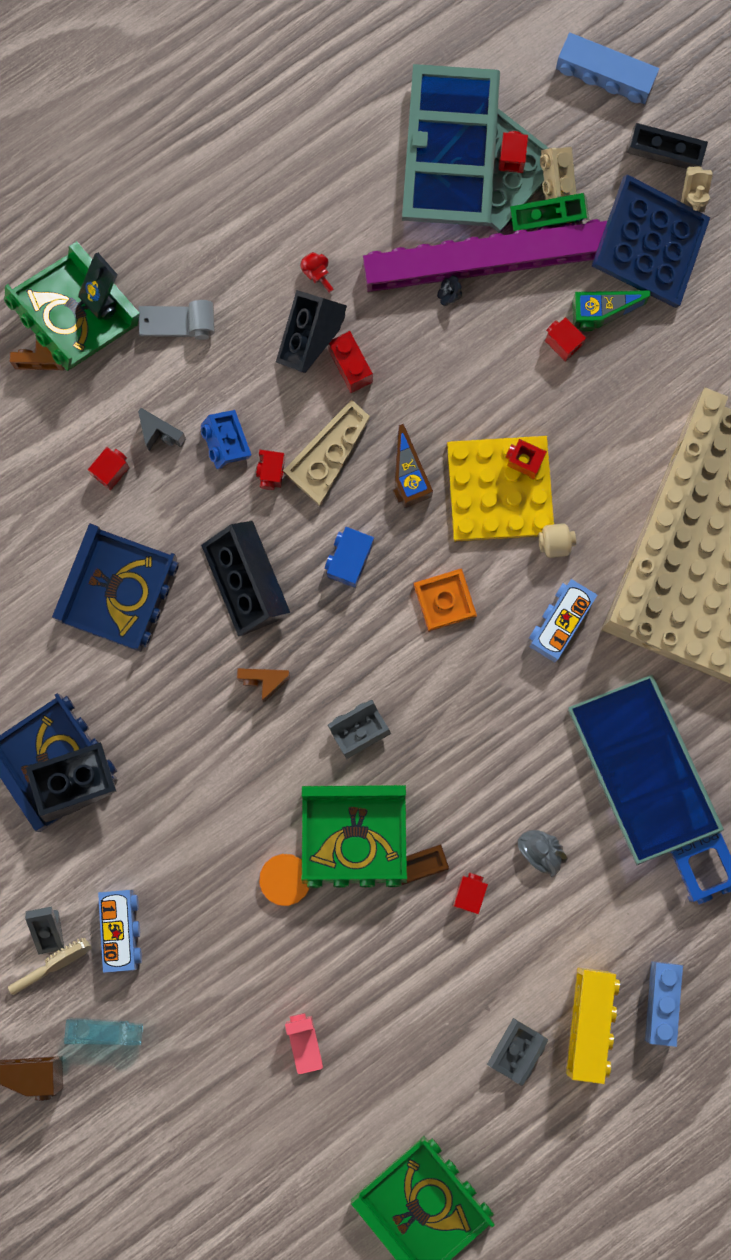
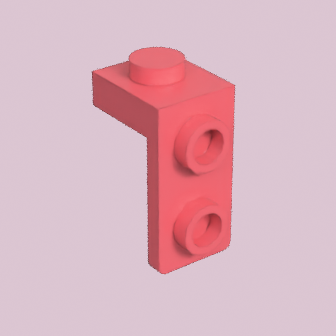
M305 1013L290 1016V1021L285 1023V1028L290 1038L297 1073L304 1074L321 1070L323 1063L312 1016L306 1017Z

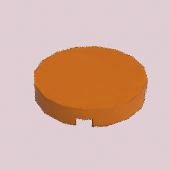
M280 854L272 857L264 864L260 872L259 884L262 893L269 901L277 905L289 906L298 903L306 896L310 889L307 887V884H302L301 881L302 859L292 854Z

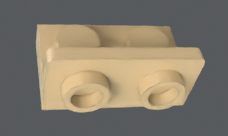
M553 147L541 150L540 166L543 169L544 176L542 188L546 200L576 194L572 147Z

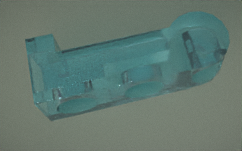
M70 1017L66 1019L64 1044L142 1045L143 1024L129 1021Z

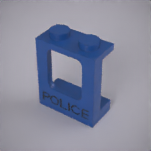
M721 833L670 852L690 895L687 896L689 901H697L698 904H702L712 900L711 894L721 891L722 894L731 892V855ZM714 848L718 853L728 879L701 890L688 860L691 856Z

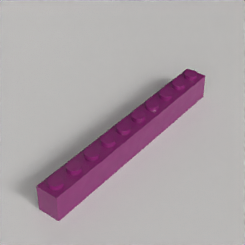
M594 219L586 222V224L576 225L575 223H567L558 228L545 226L531 232L518 230L510 235L496 233L490 235L489 238L469 237L461 242L447 240L440 243V245L430 246V244H421L412 249L398 247L391 252L384 253L372 251L367 255H363L367 292L442 282L445 278L449 279L452 275L458 277V279L594 260L607 221Z

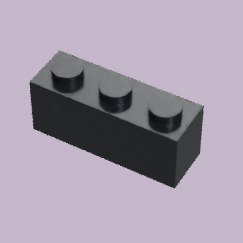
M636 123L632 130L626 153L687 169L688 167L702 166L708 142Z

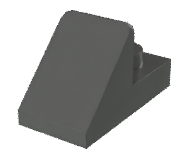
M143 408L139 409V418L148 451L151 450L160 435V439L170 446L176 444L182 447L186 440L184 432Z
M51 906L26 911L25 920L38 955L57 950L60 951L61 948L64 949L58 910H53Z

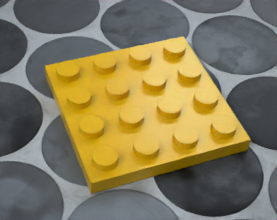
M547 436L447 442L454 542L538 537V533L542 532L544 526L554 524ZM519 439L547 451L534 480L507 466L509 459L505 458L511 444L516 446ZM526 457L519 458V461L528 463V459Z

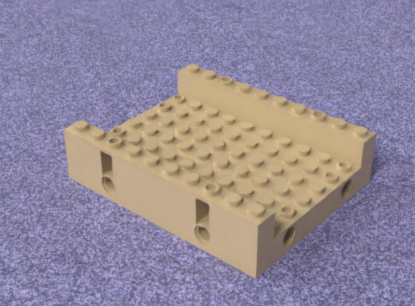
M704 387L691 407L601 630L731 684V409L725 407L728 396Z

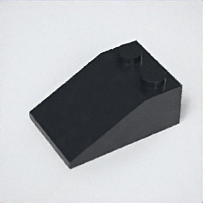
M296 290L276 363L306 373L340 331L342 322L345 319L347 305Z
M101 742L25 767L39 815L45 822L72 814L117 792Z

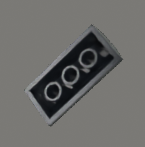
M253 521L230 524L201 544L238 637L273 624L291 613Z

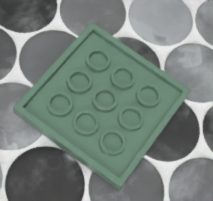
M486 100L475 114L488 115L489 101ZM498 109L490 225L498 233H501L512 221L510 206L526 204L543 185L544 176L543 169L540 166L541 150L548 149L546 145L500 109ZM464 125L432 163L485 166L487 126ZM518 131L528 135L526 162L523 173L499 171L503 132ZM425 174L470 211L482 212L484 178Z

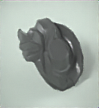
M529 830L524 832L518 839V848L529 863L540 872L550 874L551 877H554L560 871L561 859H568L563 851V846L559 844V840L555 836H551L543 831Z

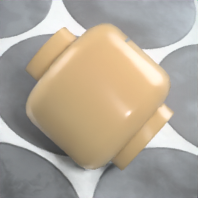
M564 523L546 525L543 527L542 532L538 533L540 552H545L548 558L568 556L571 553L572 546H576L575 531H570L568 525Z

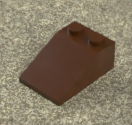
M63 1056L0 1060V1085L26 1097L35 1096V1101L50 1100L51 1097L56 1096V1093L64 1088Z

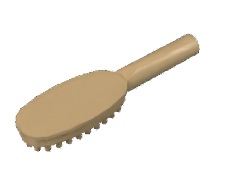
M86 938L77 939V942L73 941V944L69 943V946H65V949L61 948V951L57 950V953H53L54 956L50 955V959L47 957L45 966L36 969L9 985L10 993L15 995L42 979L48 973L57 971L89 952L92 946Z

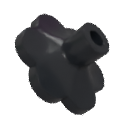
M452 275L449 279L445 278L441 282V288L437 293V297L441 299V305L448 306L462 297V286L458 282V277Z

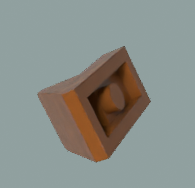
M37 339L35 353L28 349L10 352V363L14 369L64 371L63 365H58L54 361L50 350L46 346H41Z
M238 668L237 679L239 682H243V686L256 687L258 682H263L262 701L264 703L290 679L289 670Z

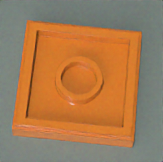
M462 568L413 583L428 632L477 617Z

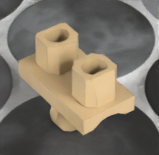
M700 166L687 168L681 202L692 207L695 211L705 212L706 205L709 203V190L713 176L711 170H703Z

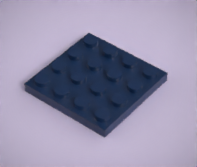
M627 174L622 178L592 267L640 291H650V296L677 308L681 305L711 217L693 210L692 207Z

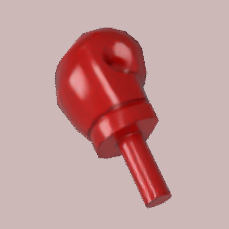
M309 253L301 260V270L315 284L320 281L329 293L332 292L334 289L325 278L329 274L326 270L329 264L328 258L324 254Z

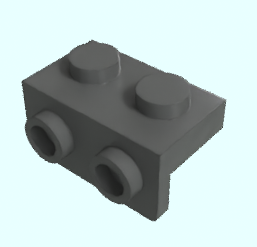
M373 700L359 704L354 710L336 717L328 724L335 741L346 759L391 734Z
M513 1018L487 1065L512 1079L520 1086H523L530 1077L538 1058L545 1051L548 1039Z

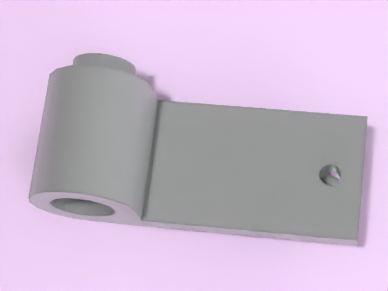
M195 300L189 303V307L139 306V336L195 337L198 340H206L214 334V304L211 301Z

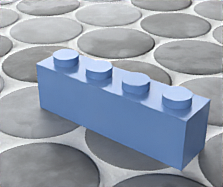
M570 32L556 65V69L566 76L577 77L588 85H597L611 94H619L627 97L633 103H642L644 105L660 69Z

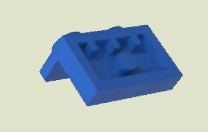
M235 410L210 414L201 423V435L207 442L209 457L214 462L216 469H222L227 463L246 460L252 456Z

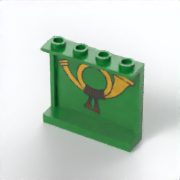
M77 241L69 246L68 255L12 289L9 284L5 285L4 296L7 307L17 312L22 324L36 334V339L40 345L46 346L50 350L54 361L58 365H63L67 371L138 326L140 316L139 311L115 284L109 295L116 302V312L107 320H98L80 300L78 294L92 258Z
M406 785L302 786V884H307L308 888H321L323 883H333V887L346 888L349 887V883H360V887L371 888L375 887V883H386V887H401L402 883H407Z
M425 1136L420 1138L351 1199V1205L396 1260H451L489 1225L491 1227L495 1226L491 1218L495 1215L485 1202L480 1204L474 1197L477 1194L475 1189L467 1180L463 1183L458 1178L457 1174L460 1171L450 1159L445 1162L439 1153L442 1152V1149L433 1138L429 1141Z

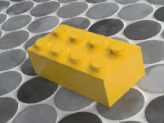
M577 967L566 1074L572 1080L605 1084V1077H610L611 1061H607L608 1050H612L614 1044V1034H610L611 1023L616 1021L617 1007L613 1006L614 995L618 996L620 981L616 979V974L609 971Z

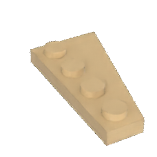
M351 400L283 470V473L320 506L367 425L370 416Z

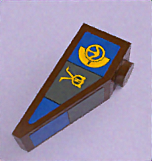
M403 423L399 425L395 489H392L397 503L402 502L405 509L432 498L433 490Z

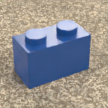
M345 527L343 533L338 532L334 542V546L337 547L334 556L329 555L324 568L328 570L327 577L356 588L374 544V537L349 527Z

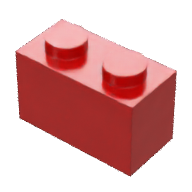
M351 331L332 339L328 344V351L350 393L373 383V373Z

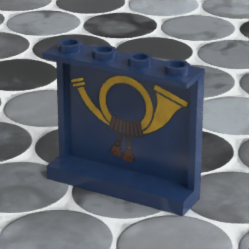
M89 523L52 618L62 624L141 652L143 647L147 648L151 640L152 633H149L152 623L156 624L160 617L161 610L158 608L161 600H166L169 594L170 586H168L170 577H174L178 571L179 562H177V557L174 553L170 555L101 530L99 526Z
M58 693L54 695L56 698L0 735V778L35 832H42L62 817L49 822H45L40 817L25 767L99 743L96 738L91 740L86 733L89 727L83 718L79 717L77 719L72 712L75 706L69 697L65 696L63 698ZM108 759L110 772L115 782L118 779L114 774L118 771L110 759Z

